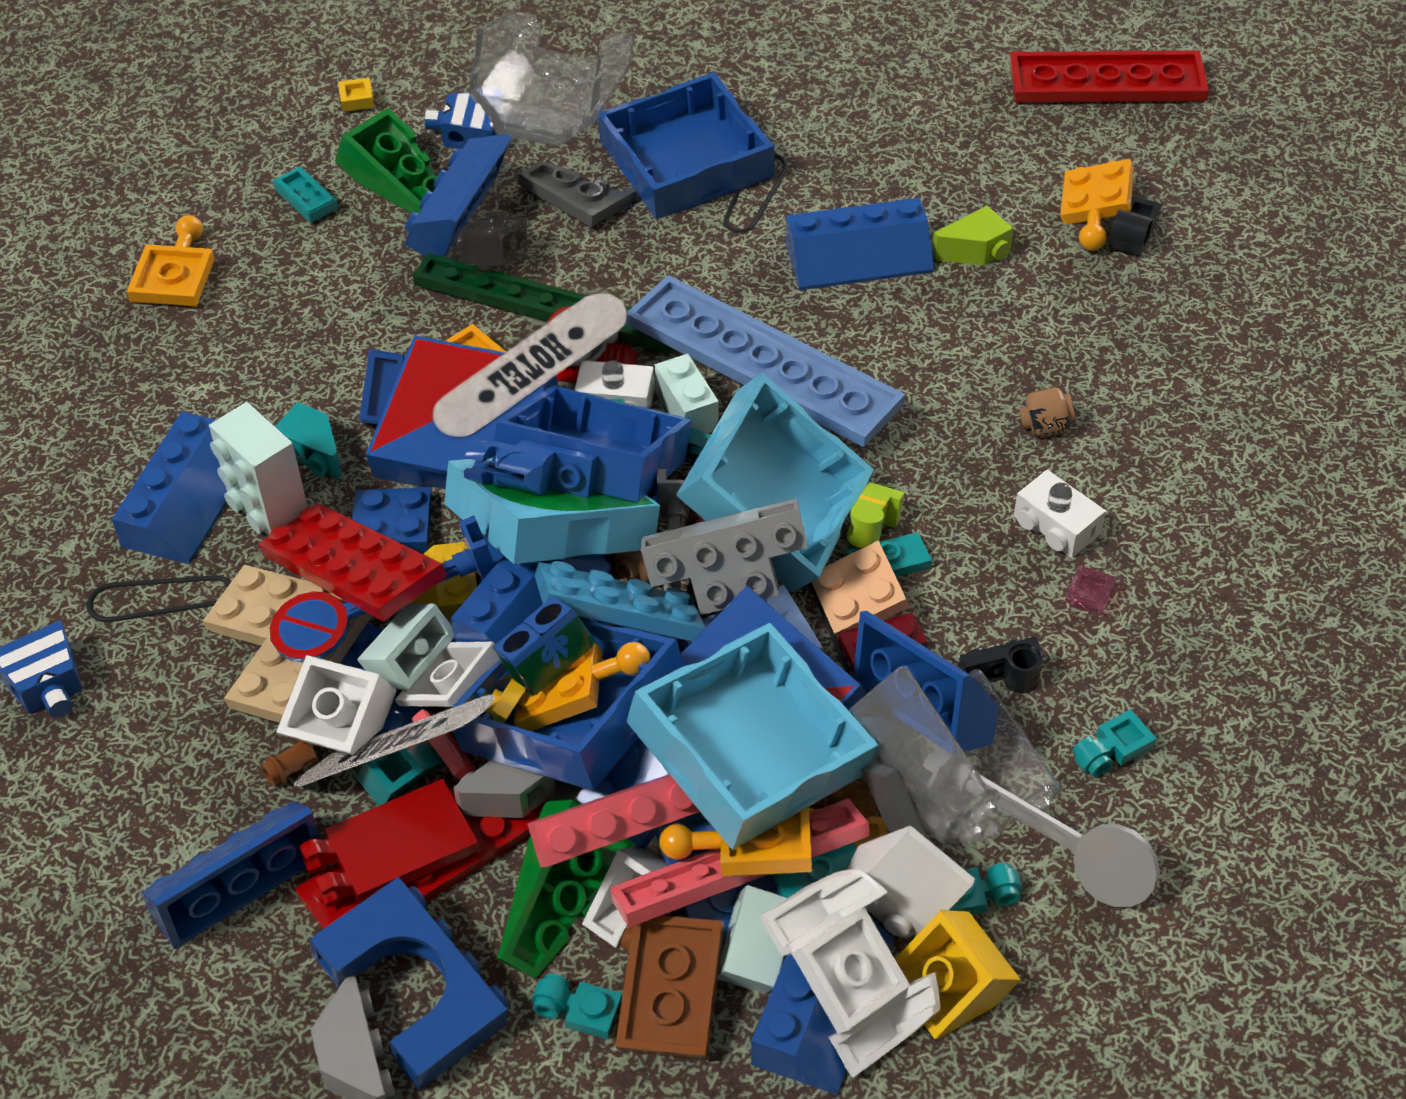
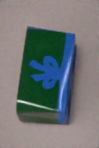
M552 596L495 644L493 649L513 680L526 688L525 691L533 697L522 677L534 694L537 695L590 650L595 643V639L575 611L555 596Z

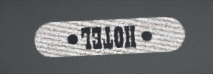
M599 293L585 297L442 397L433 410V419L436 426L443 433L454 437H464L475 433L619 331L625 324L627 317L625 306L619 299L608 294Z
M486 695L373 737L353 755L340 751L333 752L297 777L294 786L299 787L453 731L483 713L494 701V696Z

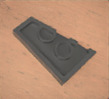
M543 161L518 173V185L590 227L624 209L636 200L637 190L625 187L622 192L609 188L608 181L599 178L595 182L580 179L576 171Z

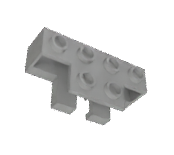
M797 498L642 537L641 553L651 587L691 578L700 615L724 610L746 586L750 587L763 600L779 596L778 582L771 557L808 548L807 536Z

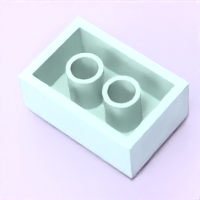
M248 402L209 424L213 439L210 447L220 464L217 472L226 486L227 492L224 494V497L230 508L236 513L242 511L253 530L258 534L264 532L267 536L275 528L285 526L299 517L300 512L308 506L293 443Z

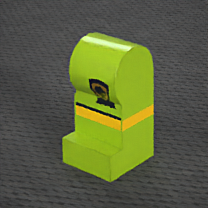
M868 482L851 509V523L847 532V541L858 548H864L876 541H880L881 531L885 525L893 528L897 526L905 492Z

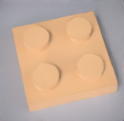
M879 541L825 566L820 577L812 581L813 587L838 640L839 633L858 628L860 612L868 611L879 619L884 620L910 607Z

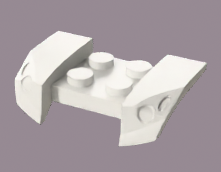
M860 869L835 872L801 889L759 916L781 956L792 953L837 1031L829 1039L852 1078L920 1029L940 1010L939 989L935 972L908 983L864 906L884 896L888 891Z

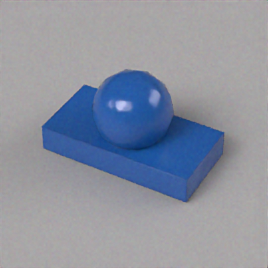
M369 349L359 422L378 425L404 362L405 354Z

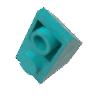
M297 402L275 427L293 443L297 463L307 466L317 475L323 476L326 474L339 479L342 473L328 415Z
M425 740L363 763L356 778L376 804L380 806L405 794L443 766L445 762L430 742Z

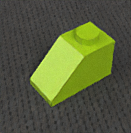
M985 206L934 232L932 257L939 261L986 265L994 260H1001L1011 251L1013 227L991 208Z

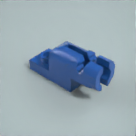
M474 439L467 447L465 458L476 461L472 468L464 469V478L484 484L493 483V486L516 489L537 495H544L550 489L588 498L594 490L598 456L527 439L521 440L516 445L494 440L481 441ZM492 456L496 457V462L486 461L492 458Z

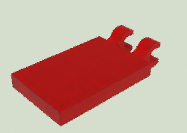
M443 779L324 829L327 840L312 839L299 846L304 856L303 862L309 874L317 873L337 861L343 873H325L316 879L320 888L319 894L326 907L336 905L352 895H355L360 904L397 877L404 884H407L479 852L478 841Z

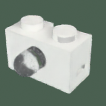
M582 360L575 391L600 396L609 400L624 398L625 404L651 409L655 391L654 367L620 364L614 360L608 362Z
M1049 470L1044 471L1017 493L1014 517L1023 528L1033 530L1037 534L1041 532L1045 535L1046 542L1052 549L1062 551L1071 558L1102 534L1106 514L1105 509Z

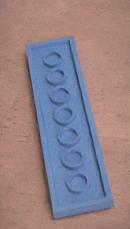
M667 275L627 312V325L683 354H689L696 361L743 385L760 373H764L802 406L816 423L862 447H865L905 403L906 394L670 275Z

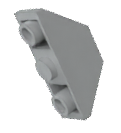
M490 760L475 772H469L463 776L453 788L456 803L463 816L523 818L556 793L557 779Z
M355 975L345 978L311 1028L317 1060L327 1090L345 1099H386L395 1096L389 1069L379 1071L376 1058L385 1055L378 1028L369 1031L366 1018L375 1016L369 990L359 991Z

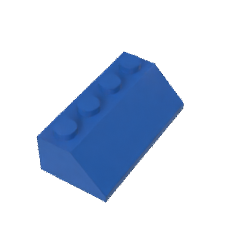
M501 134L473 138L467 141L462 150L455 149L448 162L450 168L448 171L442 169L433 186L436 188L434 192L427 190L419 205V208H421L419 214L413 211L404 228L409 231L405 246L424 256L427 253L442 257L447 255L496 180L512 136Z
M920 198L786 215L785 245L799 291L934 272L928 219Z
M186 412L180 413L112 518L121 547L190 565L227 504L224 497L227 489L217 472L220 464L210 447L213 439L209 424L216 421L215 419Z
M601 554L579 555L565 559L513 564L503 556L451 617L455 642L493 641L497 644L541 607L543 602L535 580V573L539 562L551 564L553 561H560L573 566L578 571L590 573L592 570H599L608 574L611 572V565Z
M860 612L853 679L862 686L869 698L952 754L993 745L998 705L973 677L870 612Z
M292 801L281 809L269 812L264 819L244 831L232 834L224 843L207 853L197 855L184 867L168 876L157 879L150 887L143 890L141 894L147 909L171 946L176 949L305 870L304 856L299 846L312 839L320 840L313 813L308 806Z
M872 919L890 952H892L895 939ZM792 953L787 954L751 1040V1065L838 1095L847 1068L829 1039L837 1031Z

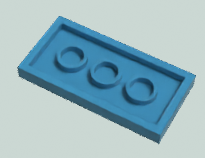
M553 561L551 564L538 563L535 580L543 604L552 596H555L572 608L578 616L692 642L705 629L692 598L683 590L667 588L664 591L652 588L650 584L638 579H630L628 582L614 579L610 574L599 570H592L590 573L575 570L573 566L560 561Z

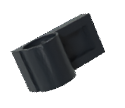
M1132 196L1130 212L1119 209L1115 216L1108 247L1141 257L1161 214L1162 204Z
M1035 636L1023 640L1014 639L1005 644L986 649L977 648L960 655L958 668L971 675L979 685L1003 680L1006 687L1011 691L1029 693L1036 689L1039 684L1043 662L1042 647Z

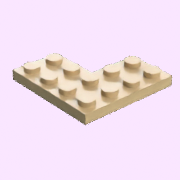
M247 565L241 568L203 619L207 630L261 645L224 697L230 709L280 723L303 663L292 662L277 652L270 640L269 627L273 616L285 602L299 594L316 591L327 592L339 598L338 596L307 580ZM339 598L342 603L347 602V601H345V600ZM365 613L351 619L346 639L336 651L323 658V660L340 664L372 615Z

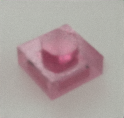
M1079 565L1066 593L1065 603L1103 615L1115 587L1117 577Z

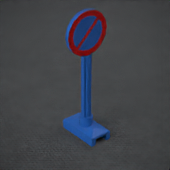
M473 515L459 521L466 550L452 555L453 559L442 563L447 577L439 583L458 575L463 577L473 572H476L482 582L494 568L495 564L487 543ZM312 591L299 594L285 602L274 614L269 627L270 640L279 655L292 662L304 663L306 655L323 659L336 651L346 639L350 620L367 612L349 602L342 603L339 598L327 592Z

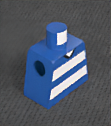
M500 91L451 93L447 95L443 111L426 110L425 129L441 130L443 146L463 149L469 139L498 135L503 115Z
M60 620L0 647V680L29 714L46 707L51 717L59 718L65 716L73 707L69 696L82 691L73 651Z

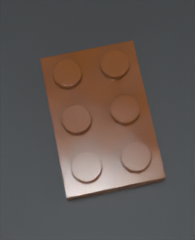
M660 915L632 927L615 1045L618 1051L708 1060L725 927L723 921Z

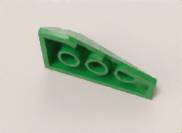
M389 107L342 135L335 162L359 184L411 214L413 211L419 214L421 211L419 205L427 190L434 192L436 189L433 185L437 176L429 165L431 160L426 152L422 153L415 142L417 137L413 130Z
M574 800L546 801L538 820L579 806L580 804ZM530 836L497 959L521 973L536 979L569 940L568 930L580 916L586 917L618 849L632 847L635 844L626 838L554 865L541 867L532 837Z

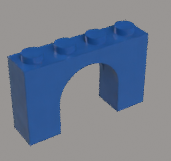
M397 877L310 938L313 957L338 988L346 977L353 975L356 977L379 960L396 954H411L422 957L431 962L440 971L446 987L439 1003L428 1014L390 1041L392 1058L417 1089L420 1090L506 1026V1008L509 1004L504 994L496 985L492 984L488 987L479 976L481 969L473 956L467 951L461 954L452 943L454 936L446 923L440 918L434 921L425 910L427 903L418 889L414 886L407 888L402 880Z

